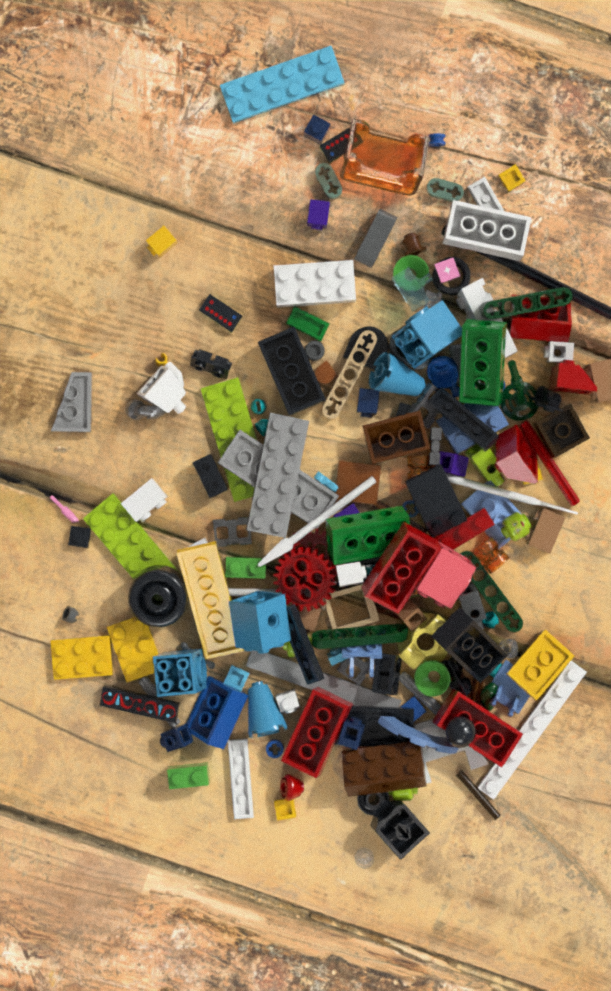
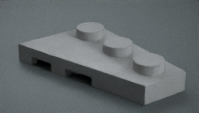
M71 372L51 431L91 432L92 372Z

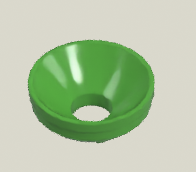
M414 255L405 256L395 264L393 278L402 290L409 292L417 291L427 283L429 268L422 258ZM408 269H413L416 272V278L412 281L405 278L404 274Z
M430 660L422 663L417 668L414 681L421 693L435 697L443 694L448 689L451 676L448 668L443 663ZM437 671L440 675L439 681H431L429 673Z

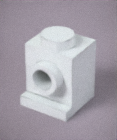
M550 341L548 346H544V358H547V362L573 361L574 343ZM556 349L561 351L559 357L554 355Z
M295 689L276 695V700L282 714L292 713L301 708Z

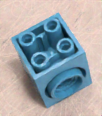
M442 300L430 309L425 307L405 321L406 325L391 337L403 352L407 361L415 369L461 337L462 327Z
M255 591L229 601L236 648H242L244 651L254 650L263 654L269 652L271 648L282 647L284 643L291 640L285 594Z
M202 648L168 651L153 656L157 697L195 694L207 688V668Z

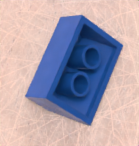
M208 676L206 680L207 688L201 691L187 721V725L193 736L207 745L224 749L248 695L224 684V682Z

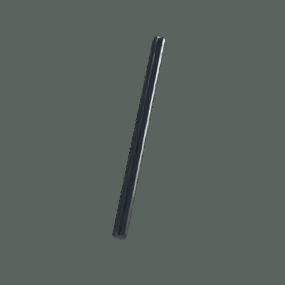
M446 225L444 226L441 232L443 236L445 233ZM477 252L549 289L568 288L572 292V301L611 320L610 306L521 261Z

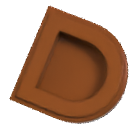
M327 360L318 366L315 371V376L321 384H329L338 377V374Z

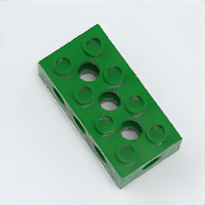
M467 319L462 325L459 402L492 406L500 405L504 390L507 322ZM480 341L485 342L487 346L483 345Z
M396 506L326 519L327 554L334 565L381 557L403 522L410 525V517L403 506Z

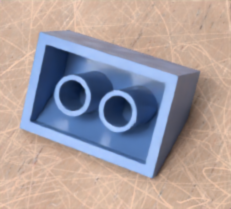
M471 403L463 405L494 432L509 425L499 406ZM445 417L436 420L455 454H459L475 444Z

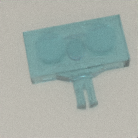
M408 267L391 279L412 312L430 301L423 286L433 281V278L428 273L418 279Z

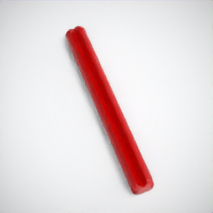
M529 421L522 422L519 425L520 429L569 504L575 506L580 502V499Z

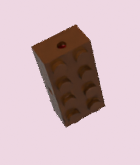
M403 742L341 751L344 788L348 797L427 787L423 749L419 745Z

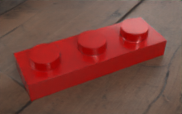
M484 507L467 517V521L434 538L454 550L494 526L495 523Z

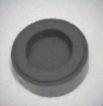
M311 341L306 345L305 352L308 359L317 361L324 356L325 348L321 342Z

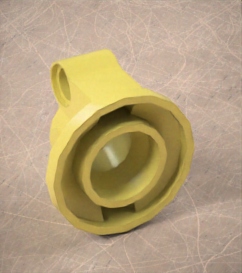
M422 612L427 619L412 632L408 628L407 640L397 642L398 651L400 652L399 657L413 670L426 661L436 660L440 662L448 653L435 639L433 646L429 650H421L417 646L419 635L423 633L433 635L446 622L439 614Z

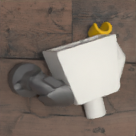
M161 353V357L165 361L160 362L155 358V363L159 366V369L137 393L152 405H145L137 399L129 401L125 407V412L129 418L140 420L143 417H147V419L153 420L163 416L165 413H169L172 409L177 414H180L186 408V405L181 401L186 394L183 388L182 372L172 362L167 361L168 358L165 353Z

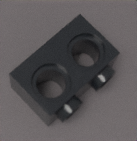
M212 454L193 462L209 498L228 490Z
M382 653V659H376L372 692L397 695L402 662L399 655Z

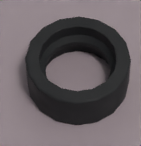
M446 257L440 260V262L454 258L456 266L463 273L462 282L454 288L446 287L440 283L434 268L432 274L433 283L439 292L445 295H457L462 288L468 286L470 269L462 259Z

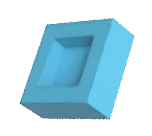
M342 647L332 648L327 653L332 666L348 659L342 658Z
M231 665L224 684L242 691L250 673Z

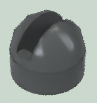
M68 606L63 612L62 620L67 623H74L77 621L75 618L79 616V613L75 608Z

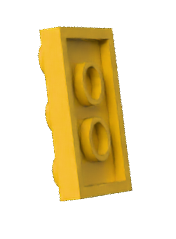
M136 617L108 626L107 630L126 682L128 683L153 674V656L158 655L159 652L150 627L141 623Z
M545 629L508 670L506 675L536 701L573 659L574 655Z
M110 635L50 640L53 680L113 675Z

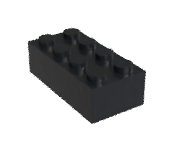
M291 327L258 342L289 416L326 401L295 327Z
M460 607L432 635L480 684L508 656Z

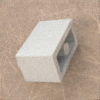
M151 478L121 504L136 522L139 520L144 522L151 516V510L155 507L160 509L167 503L165 499L168 496L157 482Z
M360 562L336 566L340 587L361 584L364 582L363 579L367 578L365 565L361 566Z

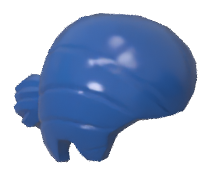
M448 356L433 358L427 368V375L432 384L438 389L441 387L443 389L449 388L454 398L459 397L460 387L456 383L459 371L456 362Z

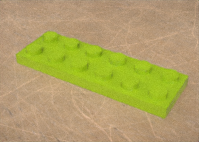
M238 377L200 388L221 457L239 430L257 441ZM224 468L234 502L253 497L255 488Z
M114 493L83 518L133 579L140 571L153 565H165L178 571L142 526L122 506V502ZM153 595V598L155 600L163 601V597L161 595Z

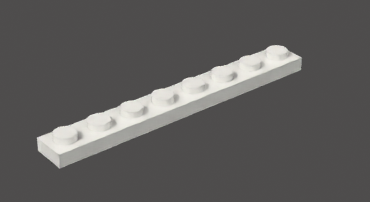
M572 661L567 664L518 730L523 735L504 766L500 767L494 763L477 786L479 790L493 800L587 673L585 670Z

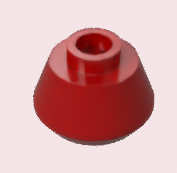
M291 774L283 776L280 782L282 797L286 801L300 797L301 793L304 792L303 781Z

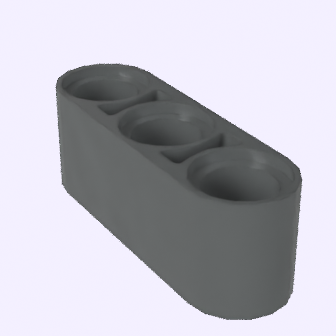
M380 208L354 260L372 268L398 217Z

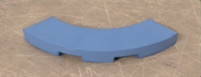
M380 716L378 723L397 736L400 734L410 738L409 742L421 747L427 745L436 748L435 751L454 754L458 750V748L448 743L446 737L433 736L418 731L395 717Z

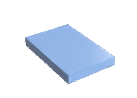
M491 480L484 483L495 486ZM476 490L461 503L470 516L480 509L486 508L495 525L484 532L499 549L511 540L510 538L506 539L500 530L503 527L502 520L519 512L508 498Z

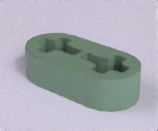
M328 163L319 164L315 171L319 184L328 198L338 199L342 194V185ZM321 168L329 170V172L327 173L329 177L328 180H326L324 175H319L321 173ZM331 182L333 187L339 188L336 195L333 192H328L330 190L328 183Z
M439 178L431 179L426 188L430 196L449 202L453 200L460 201L464 195L461 185ZM438 183V187L443 188L444 191L437 190V192L434 193L433 188H431L430 185ZM456 188L457 192L460 193V196L456 195V197L453 198L452 194L446 192V190L453 191V189Z

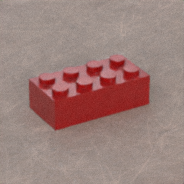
M403 522L361 586L365 597L399 614L441 551L437 539Z
M320 687L314 688L281 761L314 778H318L322 774L353 703Z
M452 689L432 720V723L445 731L448 722L454 717L464 716L470 719L475 726L476 735L473 742L468 746L496 765L503 767L523 733L459 691Z

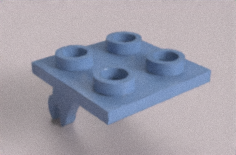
M382 644L342 647V658H350L349 677H354V657H370L369 678H373L374 659H382Z
M505 660L491 682L495 683L498 689L490 705L494 707L496 701L509 708L507 715L512 717L513 712L520 713L530 696L506 675L514 664Z

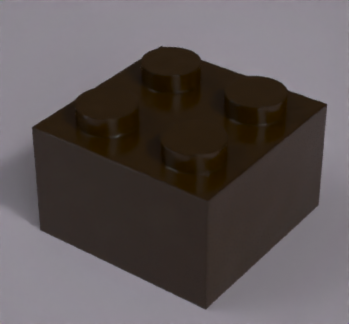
M571 403L561 408L564 410L563 412L557 410L555 413H551L533 423L552 458L590 439Z

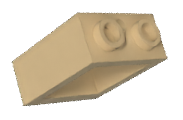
M363 583L345 587L329 594L334 598L362 590L361 586ZM363 593L369 617L336 626L330 602L325 599L327 604L321 605L323 611L327 610L329 617L325 619L327 628L359 627L379 621L374 601L365 597Z

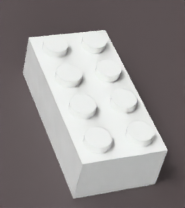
M453 200L442 244L520 261L524 256L531 217Z
M353 260L274 266L277 308L356 302Z

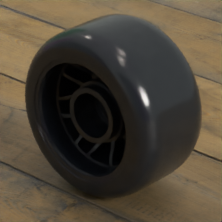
M153 565L140 571L133 579L128 592V603L132 614L141 623L156 628L166 627L178 621L184 614L189 601L183 576L174 568L165 565ZM153 595H161L163 597V601L155 600L153 598Z

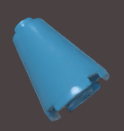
M383 352L379 355L373 364L376 366L375 371H371L369 375V386L376 391L417 397L422 394L423 389L426 387L424 378L391 353Z
M263 681L252 683V687L248 689L249 738H253L252 734L262 737L279 733V728L282 727L284 731L287 730V724L268 684H263Z

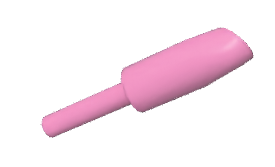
M53 495L50 496V499L61 509V513L72 523L79 522L78 518L67 506L64 507Z

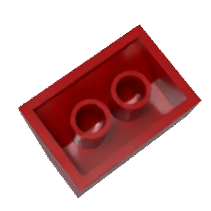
M548 297L540 298L542 305L545 306L548 303ZM524 298L522 301V306L525 309L530 307V300L528 298ZM571 302L564 306L509 316V334L511 338L567 343L569 341L572 327Z
M563 360L551 367L549 383L551 391L583 395L597 392V386L580 365H575V361Z
M516 424L498 434L499 439L495 444V466L500 473L503 472L506 478L535 484L538 482L537 453Z

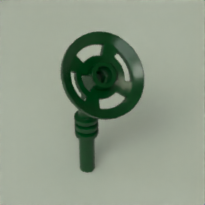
M510 360L508 367L512 377L510 380L511 384L505 387L500 406L504 414L510 419L523 421L531 418L538 410L539 406L535 405L530 398L529 402H527V398L524 396L525 394L528 397L531 396L528 392L530 390L535 397L536 389L531 384L523 382L522 377L519 376L516 362ZM512 388L515 391L513 395L509 393ZM505 399H508L509 406L513 410L512 412L508 410ZM528 407L531 409L528 414L518 416L519 411L525 410Z

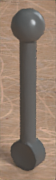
M186 642L180 644V648L183 650L191 649ZM205 660L209 669L215 668L213 661Z

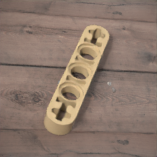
M365 330L362 332L323 405L322 411L327 418L333 419L337 417L376 344L377 336L373 331ZM371 334V339L374 341L373 343L369 342L366 348L370 349L367 353L364 349L357 348L359 343L361 346L364 344L365 340L362 337ZM357 351H361L365 356L364 360L360 363L355 362L353 359V354ZM345 370H354L355 378L347 380L344 377ZM339 386L346 389V395L342 398L335 395V389ZM332 396L335 400L342 401L341 405L337 403L335 406L337 412H332L329 415L326 406L332 405L333 400H330Z

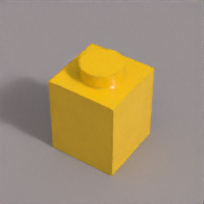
M164 225L146 240L149 244L146 248L153 256L157 254L159 258L178 244L177 240Z

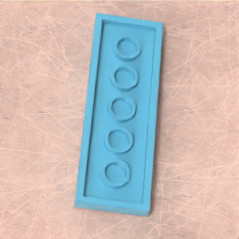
M331 45L220 85L234 124L344 85L345 82Z

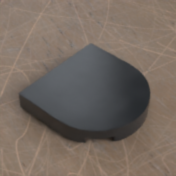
M371 326L363 327L351 336L343 358L348 359L362 332L365 330L373 331L377 336V341L364 366L375 370L376 366L373 364L383 352H388V341L384 333L378 328ZM364 335L362 337L365 340L363 346L359 343L357 348H362L368 353L370 349L366 348L369 342L373 343L372 335ZM361 351L353 354L355 362L360 363L365 358Z

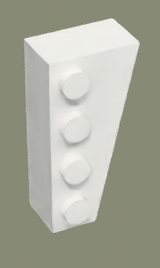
M483 278L462 288L457 294V304L461 310H465L467 314L466 320L503 322L502 318L485 319L480 314V306L486 301L493 300L491 294L485 292L482 287L485 285ZM491 307L486 309L487 313L497 311L496 309L493 310V308ZM507 328L505 358L517 352V348Z

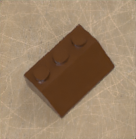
M421 411L362 425L371 464L430 449Z

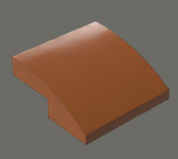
M339 461L336 484L339 489L335 492L339 495L337 500L342 499L372 476L376 483L351 502L376 505L381 465Z

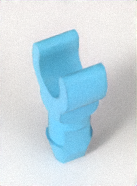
M319 471L314 476L317 481L331 491L336 492L339 489L334 482Z

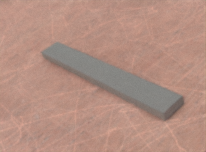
M251 651L246 664L247 667L311 690L320 687L356 706L399 707L401 703L400 699L386 694L374 693L372 689L361 685L358 686L355 683L324 672L322 673L325 679L307 685L299 663L268 652L260 654L258 651Z

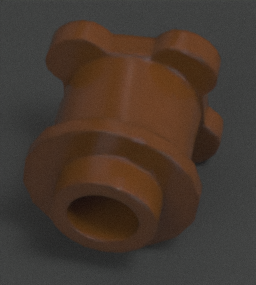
M413 232L404 236L402 244L405 245L407 250L404 256H417L427 250L426 246L422 247L419 234Z

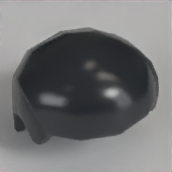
M460 716L454 717L448 722L445 734L450 745L456 748H464L473 742L476 729L470 719Z

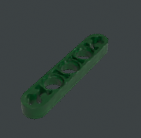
M562 287L486 301L480 306V314L485 319H497L564 306L571 302L572 292L568 288ZM543 294L548 297V303L545 306L540 302ZM565 294V298L554 300V296ZM524 298L530 300V307L528 309L522 306ZM507 301L512 304L510 312L504 310V304ZM498 307L499 311L487 313L486 309Z
M471 551L461 552V555H471V562L474 565L477 562L479 565L476 567V570L484 572L483 580L476 581L472 574L471 581L509 631H520L523 627L522 618ZM488 586H494L496 589V594L493 597H488L485 594V589ZM499 602L507 603L508 609L506 612L500 613L497 611V604ZM511 610L514 612V614H511V617L514 620H519L517 628L509 627L511 624L510 620L502 618L508 615Z
M386 624L318 630L312 634V646L318 649L403 642L408 638V627L404 624Z

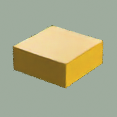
M516 164L498 175L508 193L526 182Z
M284 798L274 800L277 821L297 817L294 799L291 801H286Z

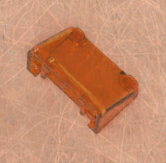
M353 118L340 170L341 179L405 196L416 194L424 176L430 137L416 133L409 136L407 141L369 132L370 125L366 121Z

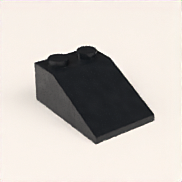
M441 464L405 481L424 526L431 537H435L467 521L460 502Z

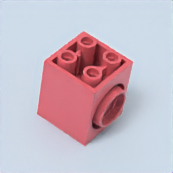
M438 541L441 551L415 589L418 590V594L425 598L430 596L438 606L442 608L447 606L451 609L459 595L468 587L476 567L470 559Z

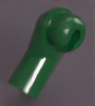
M489 683L479 695L483 708L488 711L494 708L490 703L498 689L495 683Z

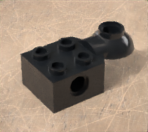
M388 792L375 793L376 799L373 802H368V798L372 794L358 796L357 801L361 811L365 814L373 815L371 828L400 860L430 834L402 801H389Z

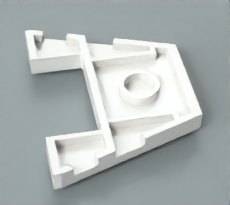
M433 719L414 724V729L433 736L446 737L445 731L432 723ZM426 745L422 749L426 783L428 784L431 783V778L426 762L451 754L435 751L436 748ZM469 746L458 748L457 752L465 750L471 770L488 765L484 756Z

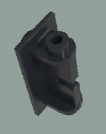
M201 349L194 351L190 366L198 371L212 373L217 378H228V373L232 366V362H229V359L216 355L215 360L212 361V353Z
M545 386L537 388L535 397H528L535 401V405L543 407L548 412L555 413V410L564 411L559 408L562 400L561 395Z
M453 657L442 661L441 663L448 668L450 676L454 679L450 681L449 686L451 690L455 689L467 696L472 691V685L469 678L464 675L463 667Z

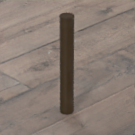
M462 770L459 771L456 776L494 820L498 819L501 816L500 813Z

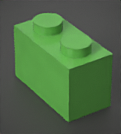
M226 557L225 577L265 579L266 564L261 567L258 566V563L263 558Z
M208 762L169 766L167 769L169 789L207 786L210 783Z

